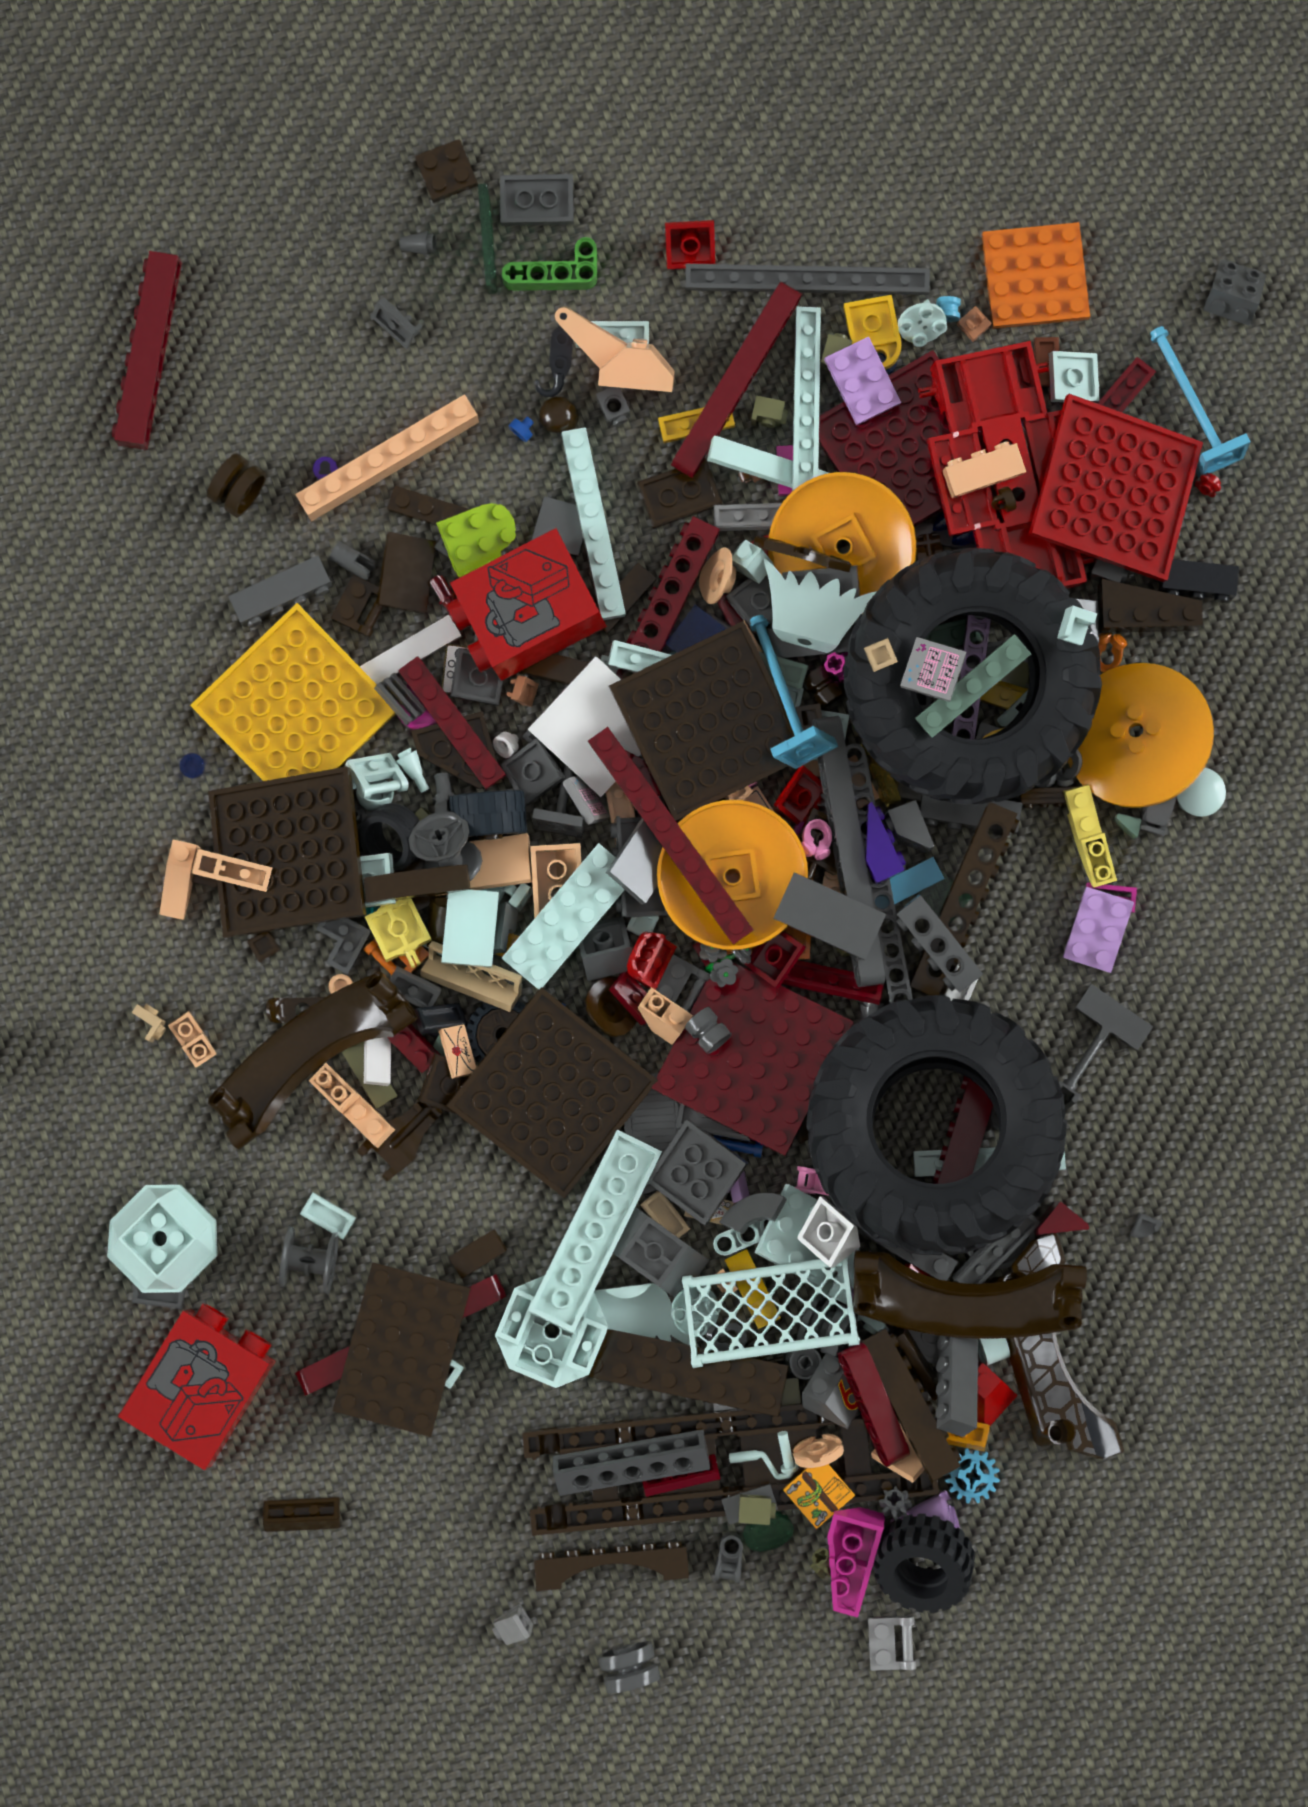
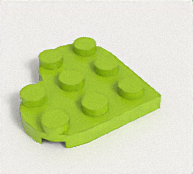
M490 503L480 505L436 522L452 566L459 578L501 557V551L508 547L516 537L514 518L506 507L501 504Z

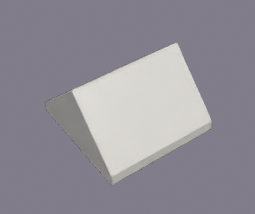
M820 1196L797 1239L830 1268H834L860 1247L858 1229L823 1196Z

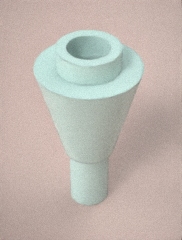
M408 748L397 754L399 759L395 762L411 779H414L420 792L422 793L430 789L422 775L423 771L417 750L412 752L411 748Z

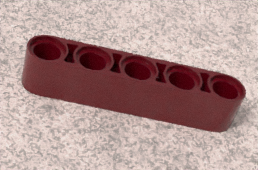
M859 1342V1345H853L839 1352L838 1359L882 1464L889 1467L910 1456L909 1446L867 1346L863 1342Z

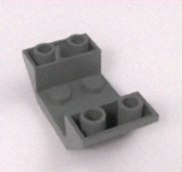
M636 1206L613 1251V1254L674 1298L684 1289L682 1276L692 1275V1277H698L709 1262V1259L676 1237Z

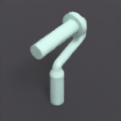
M787 1431L778 1433L784 1463L781 1465L782 1473L780 1474L763 1451L750 1450L729 1453L730 1463L754 1461L762 1458L777 1480L789 1479L793 1476V1472L799 1469L798 1465L793 1462Z

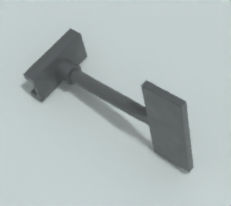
M1092 984L1088 987L1075 1009L1098 1024L1101 1029L1068 1079L1065 1078L1063 1082L1059 1081L1064 1098L1065 1111L1072 1107L1081 1096L1075 1092L1077 1088L1076 1083L1109 1034H1112L1135 1051H1138L1153 1028L1152 1025Z

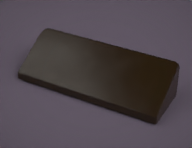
M340 1498L264 1501L265 1532L339 1529L341 1527Z

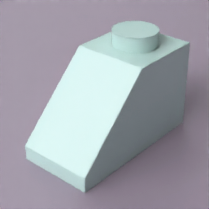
M747 540L740 543L732 553V565L736 567V571L759 584L767 575L764 558L773 566L774 563L761 548Z

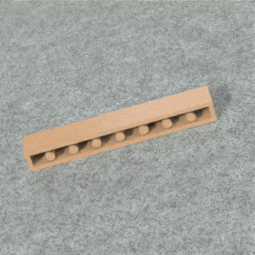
M464 394L295 495L312 522L479 423L478 415Z

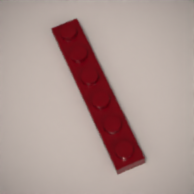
M419 656L400 668L398 671L484 788L487 790L504 778L506 774Z

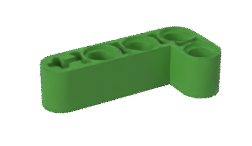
M588 237L580 238L575 244V261L509 262L502 268L503 283L507 289L513 291L591 289L596 285L598 279L596 243ZM583 248H590L592 253L585 256L580 251ZM585 271L593 274L589 279H583L580 275ZM524 272H526L527 280H524ZM535 272H541L544 275L540 280H534L531 276ZM559 272H566L568 277L560 280L556 278V275ZM511 273H516L514 280L510 279Z

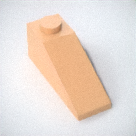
M172 840L166 865L160 915L181 920L185 919L193 886L192 879L194 874L191 871L197 848L202 849L198 845Z
M197 848L191 873L266 892L272 867Z

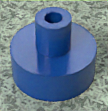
M527 416L522 422L515 418L508 425L509 429L524 442H527L533 436L529 428L534 422Z

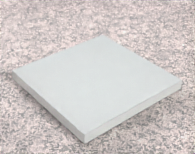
M595 656L535 720L528 730L602 797L616 781L591 748L588 740L606 727H609L625 750L638 757L641 753L608 687L621 679Z

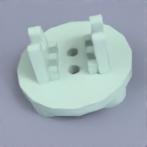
M927 299L923 303L907 308L901 314L898 320L899 333L902 338L912 342L914 346L922 347L927 342L936 339L946 332V315L942 308L936 304H931Z

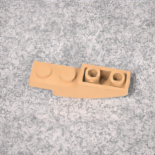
M327 1063L309 1080L377 1148L395 1131L384 1117Z

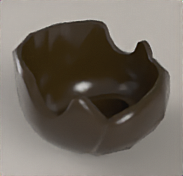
M554 396L544 401L539 411V421L551 433L562 434V431L573 430L579 420L578 410L572 402L560 396Z

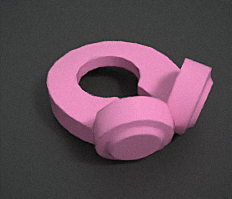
M814 819L804 827L801 844L806 857L813 855L816 860L827 858L831 852L829 847L832 842V831L825 821ZM812 829H818L823 833V839L819 841L817 847L813 843L814 838L811 836Z

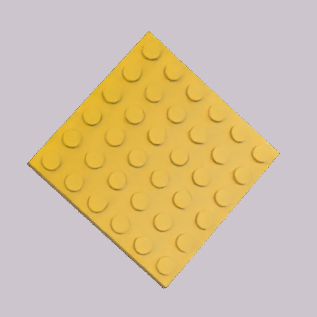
M298 603L190 705L263 781L340 768L396 714L374 689L377 684Z

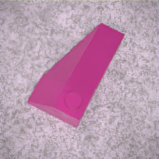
M862 1507L834 1511L827 1536L833 1611L858 1618L884 1529L885 1517L883 1513Z

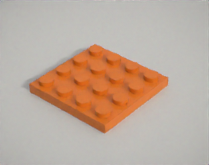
M1079 222L982 232L992 329L1089 320L1090 309Z

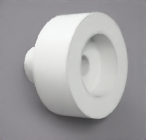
M502 732L493 740L494 749L501 757L510 758L518 751L519 738L516 734Z

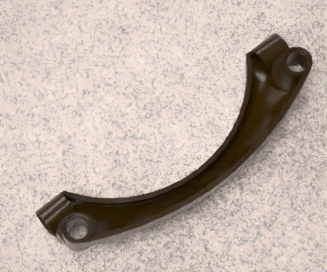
M375 972L323 998L282 1026L250 1054L221 1086L211 1094L208 1104L222 1116L223 1123L229 1128L226 1132L229 1141L235 1148L240 1150L268 1128L286 1099L319 1066L336 1054L358 1043L375 1038L394 1037L417 1020V1014L409 1002L399 993L398 988L382 972Z
M855 1250L854 1312L886 1324L922 1333L972 1339L1036 1336L1075 1330L1082 1325V1289L1086 1287V1266L1052 1264L1033 1274L1009 1281L969 1284L950 1282L923 1275L904 1266L886 1252Z

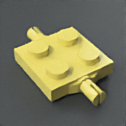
M411 898L396 901V904L381 905L377 911L365 916L386 962L406 955L411 968L416 967L412 958H414L417 966L421 964L415 951L432 940Z

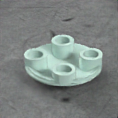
M1204 768L1194 783L1177 796L1179 807L1187 813L1199 817L1215 813L1220 809L1225 800L1226 789L1224 782L1216 772Z
M697 1287L690 1288L692 1305L701 1297V1292ZM683 1289L673 1300L671 1316L675 1326L681 1332L689 1335ZM710 1290L708 1295L713 1300L718 1301L715 1294ZM704 1298L697 1309L703 1315L708 1316L714 1309L715 1303L709 1298ZM721 1308L717 1309L711 1317L712 1322H717ZM693 1312L695 1330H697L704 1322V1318L699 1313ZM707 1323L701 1330L700 1335H705L713 1324Z

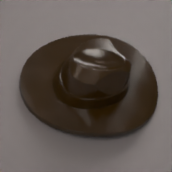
M606 977L596 982L589 989L585 1005L588 1015L603 1032L610 1036L618 1037L629 1032L637 1021L609 990L617 977Z

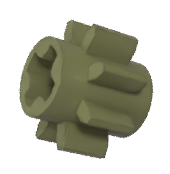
M821 1547L813 1554V1564L810 1567L821 1579H824L825 1576L831 1578L829 1548L827 1550Z

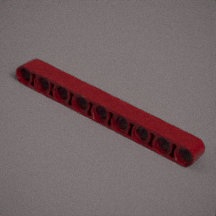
M783 282L778 284L671 463L672 467L691 478L695 476L709 453L712 438L719 436L798 305L802 293Z
M497 1274L470 1286L471 1289L463 1318L507 1297ZM350 1346L294 1373L305 1396L341 1379Z

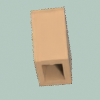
M652 987L638 1006L651 1031L671 1045H673L684 1030L687 1022L693 1016Z

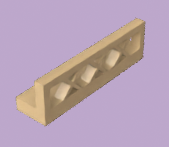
M431 941L429 944V959L421 969L422 978L511 1012L521 996V975L493 964L492 968L444 964L441 962L442 957L436 955V952L442 954L443 945ZM482 970L488 972L491 976L484 974ZM504 979L514 982V985L507 983Z

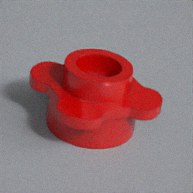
M1211 473L1201 475L1199 477L1200 480L1195 482V486L1199 491L1209 497H1215L1216 491L1221 490L1219 478Z

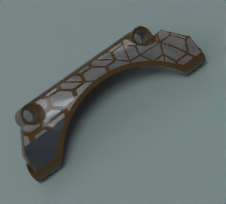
M1048 1233L1035 1237L1036 1239L1030 1241L1011 1265L1013 1273L994 1277L989 1283L1021 1278L1052 1264H1065L1066 1259L1058 1233ZM1056 1332L1028 1337L1006 1338L1010 1350L1009 1359L1033 1439L1037 1445L1042 1447L1066 1443L1068 1450L1096 1459H1104L1124 1452L1116 1423L1094 1408L1078 1390L1070 1377L1060 1353Z

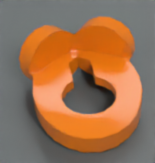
M1110 632L1099 634L1100 656L1106 650L1107 643L1109 642L1112 644L1111 652L1114 655V660L1111 664H1104L1100 659V671L1106 672L1120 665L1123 649L1127 646V641L1124 637L1118 634L1112 636Z

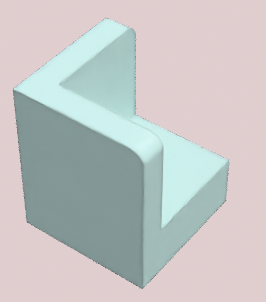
M1076 606L1066 608L1057 638L1076 645H1082L1087 628L1095 623L1097 613Z

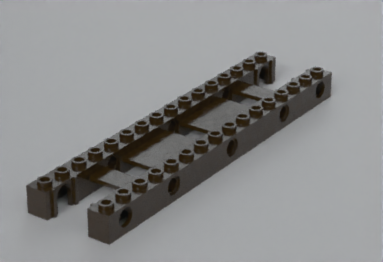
M924 1389V1392L921 1394L925 1402L929 1401L928 1391ZM801 1402L798 1404L781 1405L779 1417L737 1408L523 1430L522 1437L524 1458L536 1460L537 1457L543 1454L560 1453L561 1455L703 1430L709 1456L715 1454L716 1461L715 1439H718L717 1437L737 1435L740 1437L741 1451L757 1450L765 1452L780 1474L782 1473L781 1465L784 1463L778 1439L779 1432L787 1431L793 1457V1449L800 1441L811 1436H815L817 1439L816 1429L819 1426L838 1424L803 1408V1403ZM858 1411L848 1429L841 1426L846 1475L838 1476L855 1494L846 1504L884 1499V1490H894L895 1486H897L901 1493L906 1490L908 1497L939 1494L938 1480L931 1483L925 1470L913 1483L892 1470L871 1472L867 1428L860 1411ZM759 1458L758 1460L743 1462L745 1485L720 1487L719 1480L648 1497L645 1496L644 1492V1495L621 1498L618 1495V1486L592 1490V1501L574 1502V1500H570L569 1503L543 1506L542 1503H538L537 1506L530 1508L532 1536L726 1516L722 1498L767 1484L771 1485L778 1508L776 1511L799 1509L783 1491V1488L806 1468L798 1466L799 1469L793 1472L791 1478L777 1480L764 1460Z

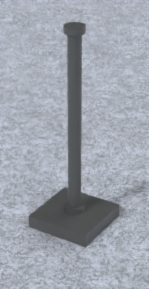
M565 764L563 774L568 779L573 777V771ZM562 782L556 812L534 808L532 816L533 829L582 838L584 818L565 814L569 794Z

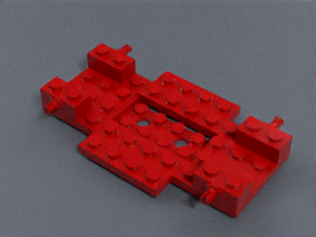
M1031 341L936 360L930 367L933 380L932 386L919 388L918 393L920 394V399L935 396L938 401L940 414H946L950 434L927 439L949 536L973 531L977 548L994 549V552H1008L1021 556L1035 563L1036 568L1049 571L1067 589L1081 586L1087 582L1083 564L1094 563V558L1085 554L1081 555L1079 552L1029 535L1039 497L1038 492L1040 494L1062 411L1058 410L1047 413L1038 374L1049 372V366L1046 367L1048 363L1036 364ZM978 428L982 429L983 442L985 443L987 453L995 451L994 446L1000 444L1002 440H1009L1012 444L1017 443L1026 472L1021 476L994 484L997 495H999L998 489L1006 486L1010 487L1011 491L1014 488H1020L1024 492V499L1016 501L1017 508L1008 513L1005 509L1000 510L1004 523H1000L996 510L991 506L993 497L990 486L952 499L943 473V469L948 467L947 462L957 458H962V461L971 459L972 453L981 450Z

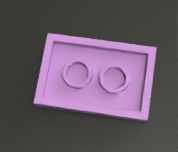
M869 337L824 358L856 426L901 404Z
M1085 887L1063 958L1111 973L1134 902Z

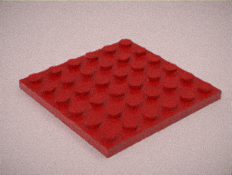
M1069 393L1065 396L1029 535L1161 582L1167 581L1203 442Z

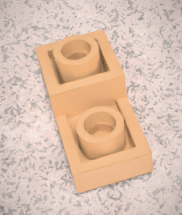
M187 1011L168 1024V1027L181 1044L182 1049L195 1068L217 1054L190 1011Z

